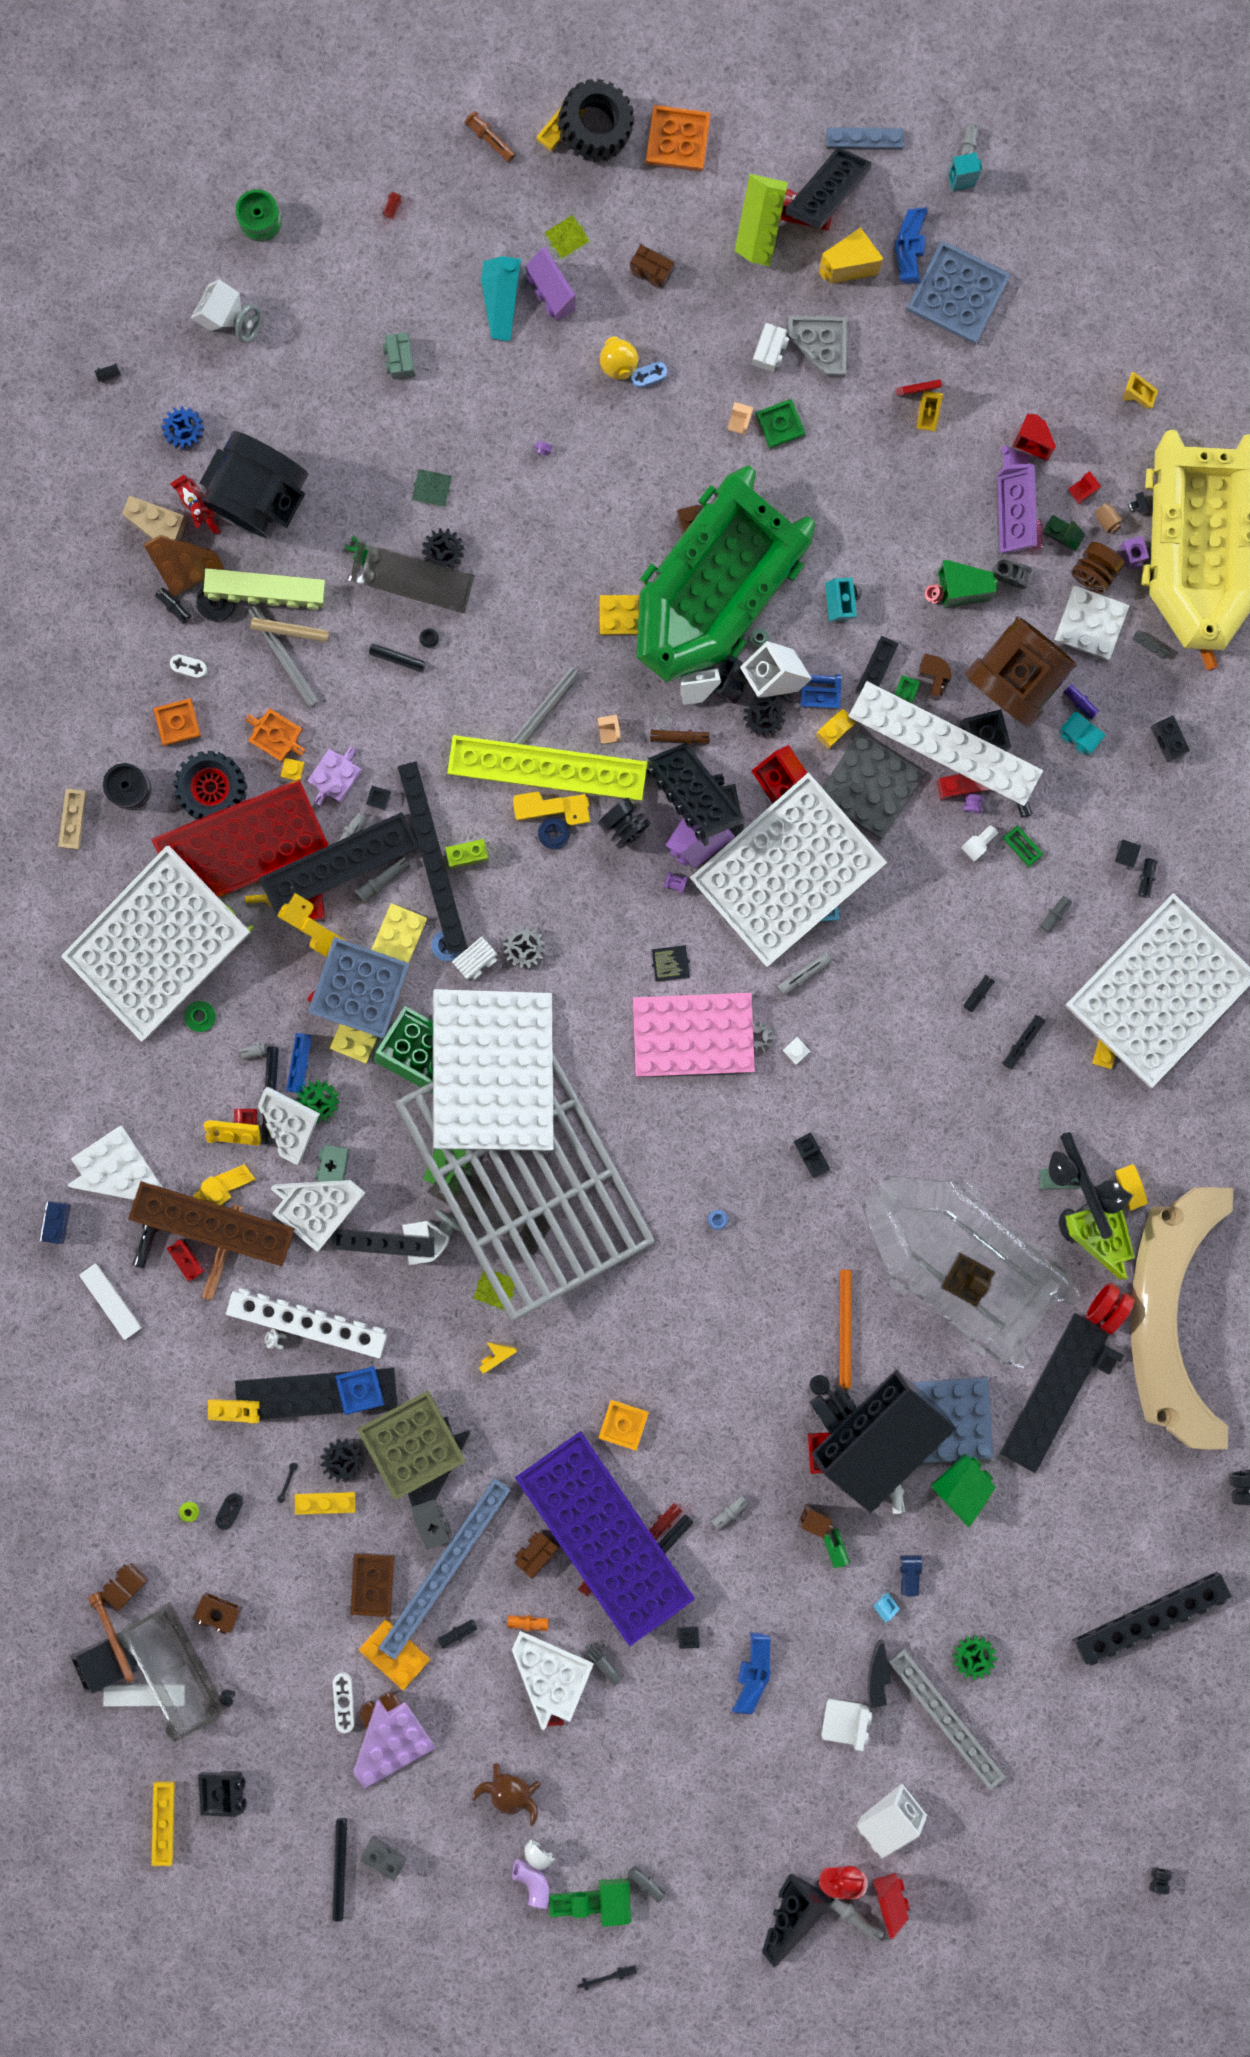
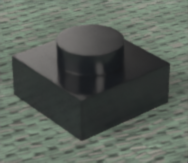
M371 786L366 805L386 811L391 791Z
M698 1626L678 1627L679 1649L699 1648Z

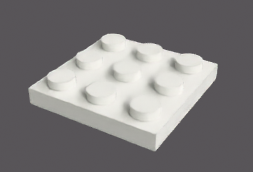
M1074 585L1054 641L1109 661L1129 605Z

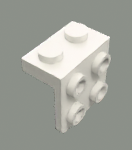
M828 1699L823 1720L822 1738L828 1741L852 1744L855 1750L863 1751L864 1745L868 1744L869 1733L866 1732L867 1725H870L872 1720V1713L869 1712L868 1706L866 1704Z

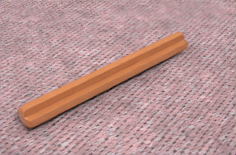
M233 1204L231 1207L241 1212L243 1210L242 1206ZM218 1247L202 1298L206 1300L213 1299L229 1250Z

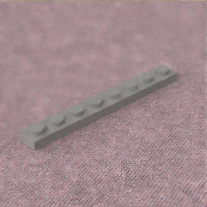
M902 1648L891 1657L888 1662L989 1790H992L1006 1778L906 1650Z

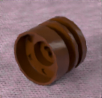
M1091 542L1083 553V559L1078 560L1071 573L1075 580L1092 592L1105 594L1109 588L1108 586L1113 583L1112 578L1117 577L1125 564L1123 559L1108 546L1098 542Z

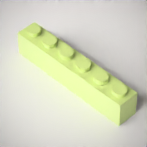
M205 568L204 596L208 597L209 600L219 601L221 598L228 599L229 602L234 603L242 600L248 601L249 604L264 602L270 606L285 604L290 608L306 606L310 610L323 608L325 580Z

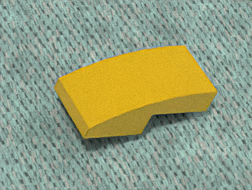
M1131 1164L1116 1170L1118 1184L1133 1195L1126 1206L1127 1209L1131 1211L1148 1204L1145 1190L1135 1165Z

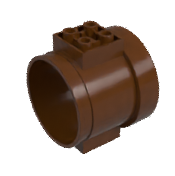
M1017 616L1015 621L1008 626L982 659L978 657L965 672V675L1000 708L1022 724L1031 727L1044 712L1042 707L1068 678L1070 672L1078 665L1049 638L1023 618Z

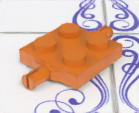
M270 708L259 720L250 714L247 715L245 721L254 726L253 733L248 739L251 744L280 762H283L287 754L292 750L300 756L303 755V752L305 753L306 749L296 744L298 737L303 731L298 725Z

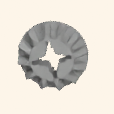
M753 1022V1033L758 1034L763 1030L764 1032L761 1037L765 1041V1043L760 1041L754 1043V1053L767 1051L774 1040L773 1031L763 1022Z

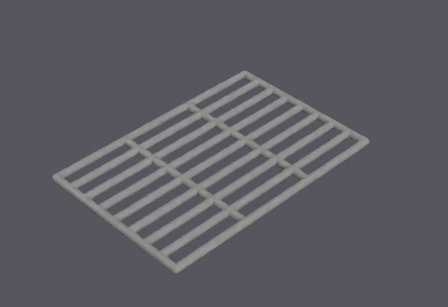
M553 1051V1070L570 1099L560 1105L553 1093V1117H558L591 1179L580 1184L553 1134V1151L573 1188L563 1193L542 1152L532 1151L556 1195V1198L546 1202L518 1150H509L539 1207L530 1212L496 1150H465L466 1155L456 1160L451 1149H442L449 1164L440 1169L438 1168L405 1107L406 1104L416 1100L433 1132V1115L423 1098V1095L433 1091V1082L395 1102L399 1113L512 1321L522 1318L655 1242ZM572 1107L576 1110L607 1170L598 1175L564 1114V1111ZM487 1152L522 1214L521 1217L513 1221L509 1217L478 1157ZM470 1161L505 1224L497 1230L493 1229L461 1169V1166ZM451 1171H454L487 1233L486 1236L478 1240L443 1177ZM609 1177H612L645 1238V1240L636 1245L602 1184V1181ZM593 1186L598 1191L628 1247L627 1250L620 1254L615 1249L585 1193V1190ZM578 1195L611 1256V1259L604 1263L600 1262L568 1202L569 1199ZM560 1204L595 1267L584 1273L550 1210ZM541 1214H544L577 1275V1278L568 1283L533 1220ZM525 1223L528 1225L560 1285L559 1288L552 1292L549 1291L516 1230L517 1227ZM508 1232L543 1297L534 1302L499 1240V1237ZM492 1242L526 1305L516 1312L481 1248Z

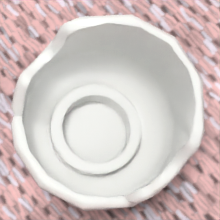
M530 1840L524 1849L527 1862L538 1870L546 1869L553 1863L555 1858H551V1852L546 1853L544 1850L542 1853L537 1845H541L534 1840Z

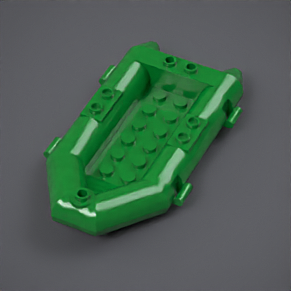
M749 465L728 474L717 490L711 485L698 500L703 506L702 510L660 566L657 568L651 563L639 579L645 586L639 595L636 658L666 683L724 662L729 655L736 658L747 644L742 639L743 635L785 579L788 578L794 581L805 566L799 560L812 544L815 528L814 520L805 516L793 523L788 521L753 490L756 471ZM714 494L715 497L711 501V503H707L710 497ZM794 563H795L796 565L794 566V568H793L792 571L790 572L789 570L791 569V567H792V566L794 565ZM656 572L657 575L654 579L648 582L653 573ZM738 640L739 642L736 644V646H735V647L733 648V650H732V649H731L732 646H733V645L735 644V642Z

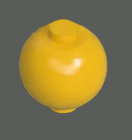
M616 336L610 337L605 341V346L601 350L600 366L603 372L610 378L617 380L627 379L637 368V351L630 342L619 339Z

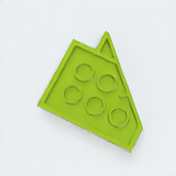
M1090 1209L1065 1216L1070 1236L1119 1280L1128 1279L1124 1261L1135 1258L1123 1210L1115 1214L1105 1213L1113 1231V1236L1109 1239L1101 1237Z

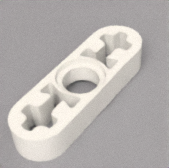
M340 1672L333 1680L335 1722L338 1731L348 1733L355 1724L352 1679L348 1673ZM340 1677H344V1680L348 1681V1683L344 1686V1692L337 1694V1691L341 1692V1684H337V1681L340 1680ZM339 1698H348L349 1706L346 1708L341 1707L338 1703ZM350 1711V1713L346 1714V1720L350 1721L351 1724L344 1728V1725L340 1724L343 1721V1713Z

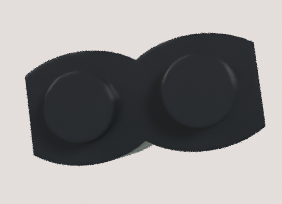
M729 656L721 666L719 674L721 683L714 689L713 693L725 702L735 704L741 698L743 687L748 680L740 668L744 663L738 658Z

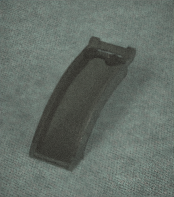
M357 541V551L351 574H348L347 580L465 614L475 575ZM368 550L362 577H359L364 551Z
M461 1166L493 1229L497 1230L505 1224L479 1176ZM450 1172L443 1176L445 1180L447 1179ZM454 1173L448 1183V1187L463 1214L482 1224ZM435 1181L434 1185L429 1187L427 1192L449 1205L443 1193L439 1192L440 1187ZM492 1183L511 1220L513 1221L521 1217L522 1214L511 1194ZM525 1203L529 1212L534 1210V1208ZM541 1214L533 1220L541 1235L545 1238L551 1227L544 1214ZM525 1223L517 1227L516 1230L528 1252L535 1255L539 1246L528 1225ZM509 1232L502 1236L515 1244Z

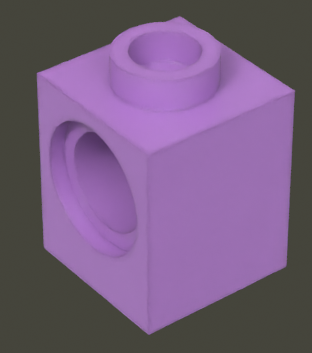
M1143 536L1123 541L1120 545L1126 568H1141L1149 559ZM1132 550L1139 554L1138 558L1131 555Z

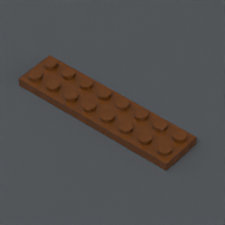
M140 1181L128 1220L282 1267L295 1228L144 1181Z

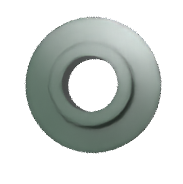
M757 628L750 634V643L756 648H760L767 641L769 642V634L762 628ZM762 635L763 640L758 641L756 636Z

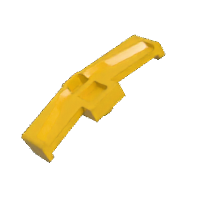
M243 1164L217 1176H210L202 1182L201 1187L193 1197L223 1205L232 1198L228 1191L255 1181L256 1178L248 1167Z

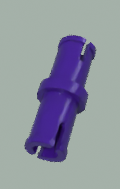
M1073 684L1063 692L1076 704L1075 707L1077 709L1080 708L1091 720L1100 712L1088 700V697L1081 694Z

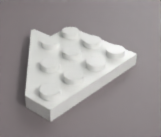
M122 1125L71 1158L81 1174L80 1177L68 1184L71 1188L134 1200L140 1181L162 1187Z
M351 1180L275 1184L270 1188L283 1199L272 1214L285 1225L295 1228L294 1233L317 1252L321 1250L365 1194Z
M519 1631L512 1648V1653L541 1729L545 1730L551 1714L570 1722L594 1663Z

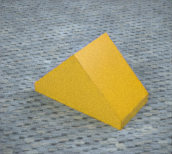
M923 391L919 404L916 429L936 431L943 393Z

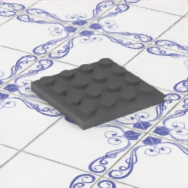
M858 732L822 788L849 819L880 839H883L925 773L866 735Z

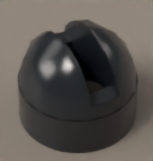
M223 1690L220 1694L224 1695V1698H219L220 1703L231 1707L233 1704L232 1697H235L236 1691Z

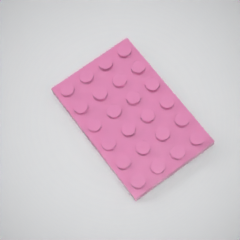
M752 993L633 998L636 1077L755 1072Z

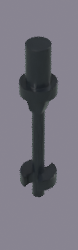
M636 1965L623 1969L618 1967L616 1972L587 1981L586 1977L582 1978L583 1983L577 1984L578 1989L584 1987V1990L587 1991L589 1990V1985L612 1978H619L620 1981L624 1980V1977L637 1973Z

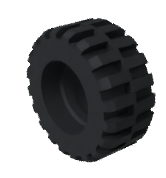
M587 79L585 84L583 82L576 84L575 88H571L567 96H565L558 115L559 121L557 124L558 130H561V140H566L565 146L567 149L574 150L573 154L577 157L579 155L583 156L585 161L593 159V162H600L602 158L604 161L611 159L612 155L614 157L617 156L621 149L625 147L633 130L635 118L632 115L634 110L633 106H629L630 100L628 96L624 97L622 95L623 90L618 87L616 89L613 87L614 83H603V79H597V82H594L593 79ZM589 107L604 111L612 122V131L606 134L590 132L582 124L579 112Z

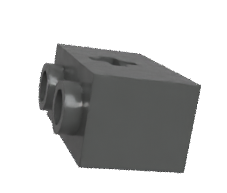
M435 1499L412 1507L413 1519L426 1550L449 1542L451 1529L448 1522L444 1523L442 1518L445 1516L441 1505H437Z
M372 1836L361 1855L360 1861L395 1882L405 1865L407 1857Z

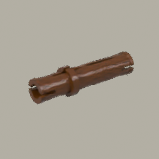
M651 729V735L659 736H650V742L687 743V745L692 743L709 744V738L701 737H710V732H694L692 729H688V731Z

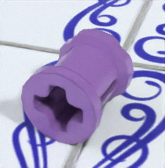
M669 872L664 889L671 888L683 894L688 877L681 878Z

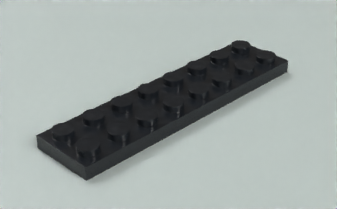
M400 812L260 877L259 882L277 915L285 903L289 904L295 893L309 900L418 849L419 845L403 813Z
M1073 1314L999 1454L1036 1474L1109 1336L1107 1332L1078 1314Z
M395 1367L376 1369L384 1405L367 1410L398 1407ZM351 1371L236 1380V1400L259 1401V1409H257L259 1419L343 1413L344 1410L335 1376Z

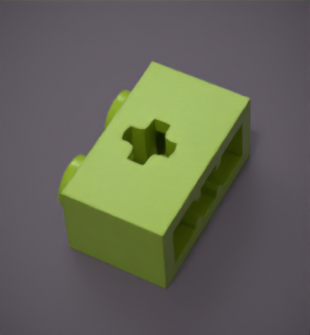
M484 839L445 847L450 869L489 861Z

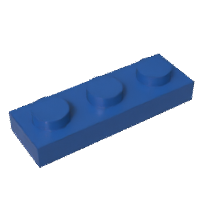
M295 1034L286 1088L287 1092H302V1086H305V1073L309 1065L308 1054L312 1047V1035Z

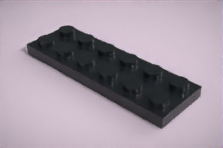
M837 147L787 206L785 214L812 227L821 229L870 170L872 162Z

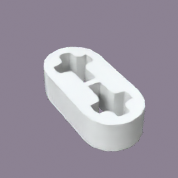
M179 654L174 655L170 660V666L176 673L195 679H201L207 674V666L200 660ZM182 659V662L186 664L187 667L180 666L179 669H177V666L174 663L175 661L179 662V660ZM200 665L203 671L198 672V674L193 669H190L191 666L198 667Z

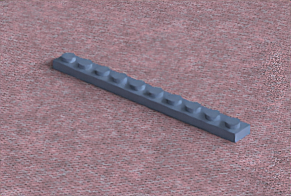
M496 1478L492 1480L380 1644V1650L394 1660L397 1658L511 1488Z

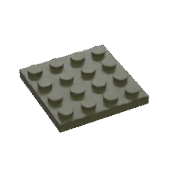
M429 1390L357 1428L394 1500L466 1462Z

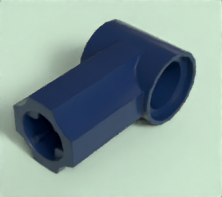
M901 1555V1595L909 1597L919 1596L922 1557Z

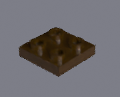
M959 1252L940 1288L977 1307L981 1299L989 1291L991 1280L996 1272Z

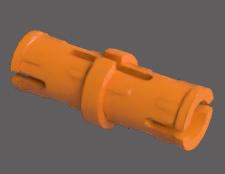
M509 1615L507 1628L525 1629L527 1632H530V1630L548 1631L549 1618L531 1617V1615Z

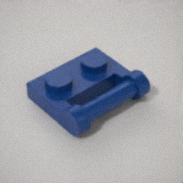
M810 675L812 679L809 682L834 684L835 687H808L807 683L801 689L800 707L839 710L842 675Z

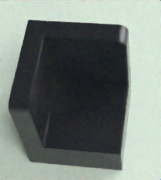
M1122 839L1118 842L1116 848L1118 852L1115 862L1127 866L1126 869L1128 870L1133 869L1141 845Z
M1103 1345L1093 1366L1110 1374L1116 1362H1121L1124 1355Z

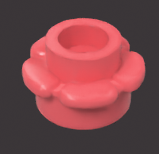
M939 584L928 586L925 591L926 599L933 604L938 603L944 596L942 586Z

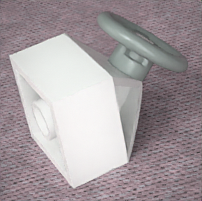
M219 279L208 284L191 319L210 331L236 327L238 340L242 343H248L259 332L262 316L259 307L255 304H249L241 310L240 293ZM251 310L255 312L252 317L247 315ZM255 323V326H254L252 332L250 333V329L252 328L253 324Z
M436 1209L435 1214L443 1220L439 1227L430 1220L403 1225L404 1234L435 1237V1257L408 1256L409 1265L436 1260L447 1247L454 1229L464 1234L458 1221L446 1212Z

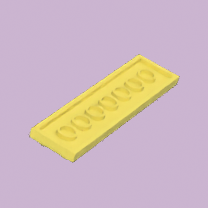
M391 903L371 950L409 963L428 918ZM340 1024L330 1049L367 1064L378 1037Z

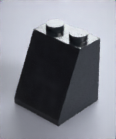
M121 1633L116 1634L133 1674L137 1672L136 1666L138 1662L134 1654L130 1655L128 1650L130 1644L125 1635L122 1636ZM109 1638L70 1655L86 1693L93 1694L125 1678Z

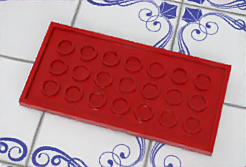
M300 779L152 838V843L158 854L166 846H170L217 897L257 882L260 877L329 846Z

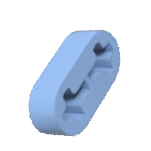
M655 362L636 369L631 377L632 384L637 388H644L660 382L667 375V367L662 362ZM655 368L663 369L661 376H658L657 373L651 374L655 372ZM638 374H640L641 377L648 375L647 377L643 378L642 383H640L639 380H635L637 379Z

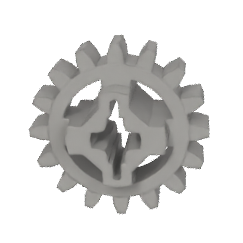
M519 926L518 932L512 929V936L506 935L509 941L508 943H503V946L508 949L503 952L504 954H509L507 961L513 960L512 965L514 967L518 963L520 964V969H523L524 965H527L528 969H530L531 963L537 966L536 960H543L540 954L545 953L546 949L541 948V946L546 943L545 941H540L542 934L535 935L536 929L530 932L529 926H526L525 930H522ZM522 935V939L518 942H513L515 938ZM530 936L536 940L538 946L530 942ZM524 943H527V946L532 949H526L525 952H522V949L517 946H523ZM512 950H516L519 953V959L512 954ZM536 953L533 958L527 960L528 955Z

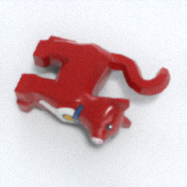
M183 474L170 483L179 494L186 508L191 511L195 527L199 529L202 522L206 520L211 531L215 535H220L221 530L213 519L217 515L201 502L204 494L196 482Z

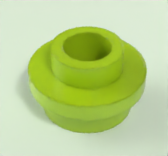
M194 1502L182 1504L179 1509L180 1518L185 1522L196 1520L199 1516L197 1504ZM186 1509H191V1516L186 1515Z

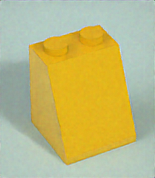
M860 227L822 254L819 274L823 280H828L830 284L876 276L880 272L883 257Z

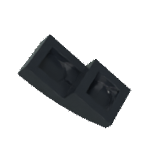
M811 1132L793 1141L813 1179L830 1170Z

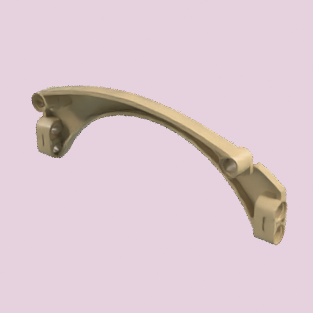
M1192 1188L1174 1201L1171 1207H1152L1149 1211L1141 1239L1133 1279L1132 1297L1135 1299L1130 1314L1131 1345L1135 1378L1144 1419L1150 1424L1167 1426L1166 1430L1183 1444L1195 1449H1228V1425L1216 1417L1204 1404L1189 1380L1180 1353L1177 1335L1178 1299L1185 1271L1200 1242L1220 1220L1233 1211V1188Z

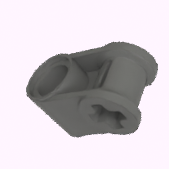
M1002 559L995 564L992 572L994 578H997L998 581L1025 589L1027 587L1028 573H1031L1032 568L1024 564ZM998 567H1004L1006 574L1000 573Z

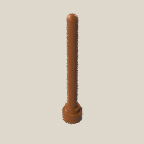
M96 1592L88 1597L89 1604L99 1614L126 1681L132 1682L134 1676L104 1607L106 1599L101 1596L103 1592Z

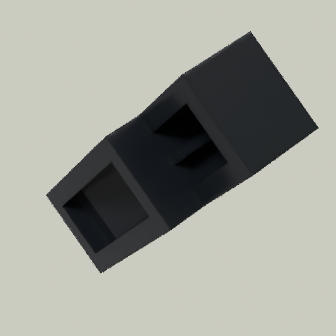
M882 1639L877 1641L869 1666L868 1697L871 1708L887 1705L884 1685L891 1684L885 1644Z

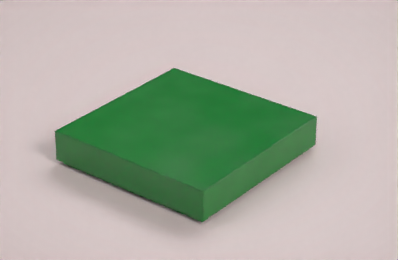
M792 398L755 412L769 449L806 435Z

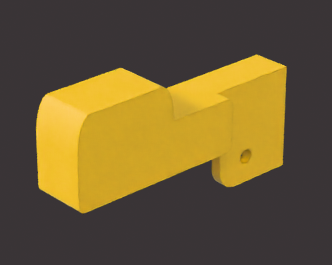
M537 791L515 795L513 798L515 817L518 822L565 814L566 822L569 825L590 822L588 812L589 801L585 794L542 800L541 794Z
M295 893L289 904L285 903L282 906L278 917L311 936L310 947L327 957L333 937L345 939L309 918L308 916L313 910L312 903Z

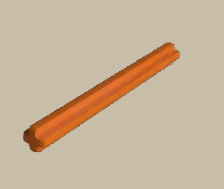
M849 1269L840 1270L839 1386L843 1389L851 1388L852 1271Z

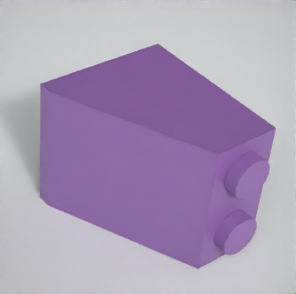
M683 818L666 846L670 850L669 854L675 857L678 863L685 867L690 865L696 868L730 843L735 836L728 829L709 837V845L704 846L701 841L696 839L694 831L687 827Z

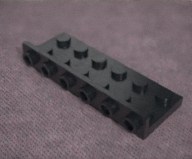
M687 743L648 758L647 773L649 777L654 778L659 790H663L668 802L673 803L677 814L682 815L687 827L694 831L696 839L701 841L704 846L709 845V837L744 823V816Z

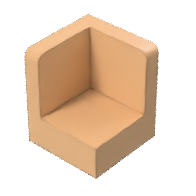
M734 402L728 430L746 435L753 407Z
M617 715L599 717L598 726L601 743L621 741Z

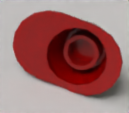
M851 1865L825 1868L819 1877L821 1890L831 1898L858 1899L867 1890L868 1883L865 1874Z

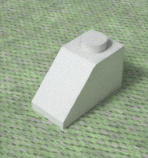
M718 669L694 672L679 678L683 705L703 702L721 683Z

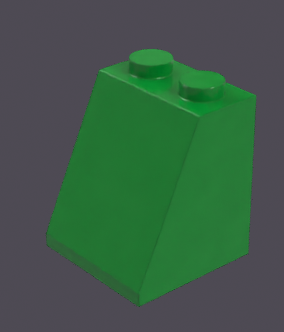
M943 560L938 568L939 582L944 592L942 598L944 608L987 602L992 599L996 590H998L997 578H994L993 572L950 560Z
M965 1453L930 1486L969 1528L992 1495L996 1486L991 1482L994 1478L986 1469L984 1471L980 1469L982 1464L974 1456L970 1458Z

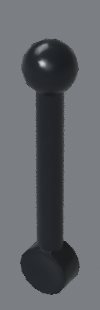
M294 1462L289 1465L288 1477L281 1495L277 1497L279 1503L285 1501L284 1495L293 1472L297 1469V1464Z

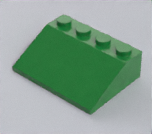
M404 1006L375 1052L374 1062L420 1088L433 1082V1021Z

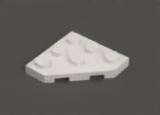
M267 1087L264 1089L258 1104L259 1110L266 1118V1126L271 1137L277 1143V1151L280 1157L298 1165L302 1160L320 1114Z

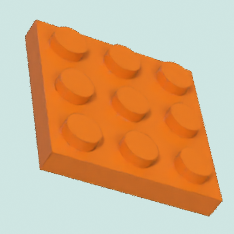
M653 105L646 164L703 172L711 112Z

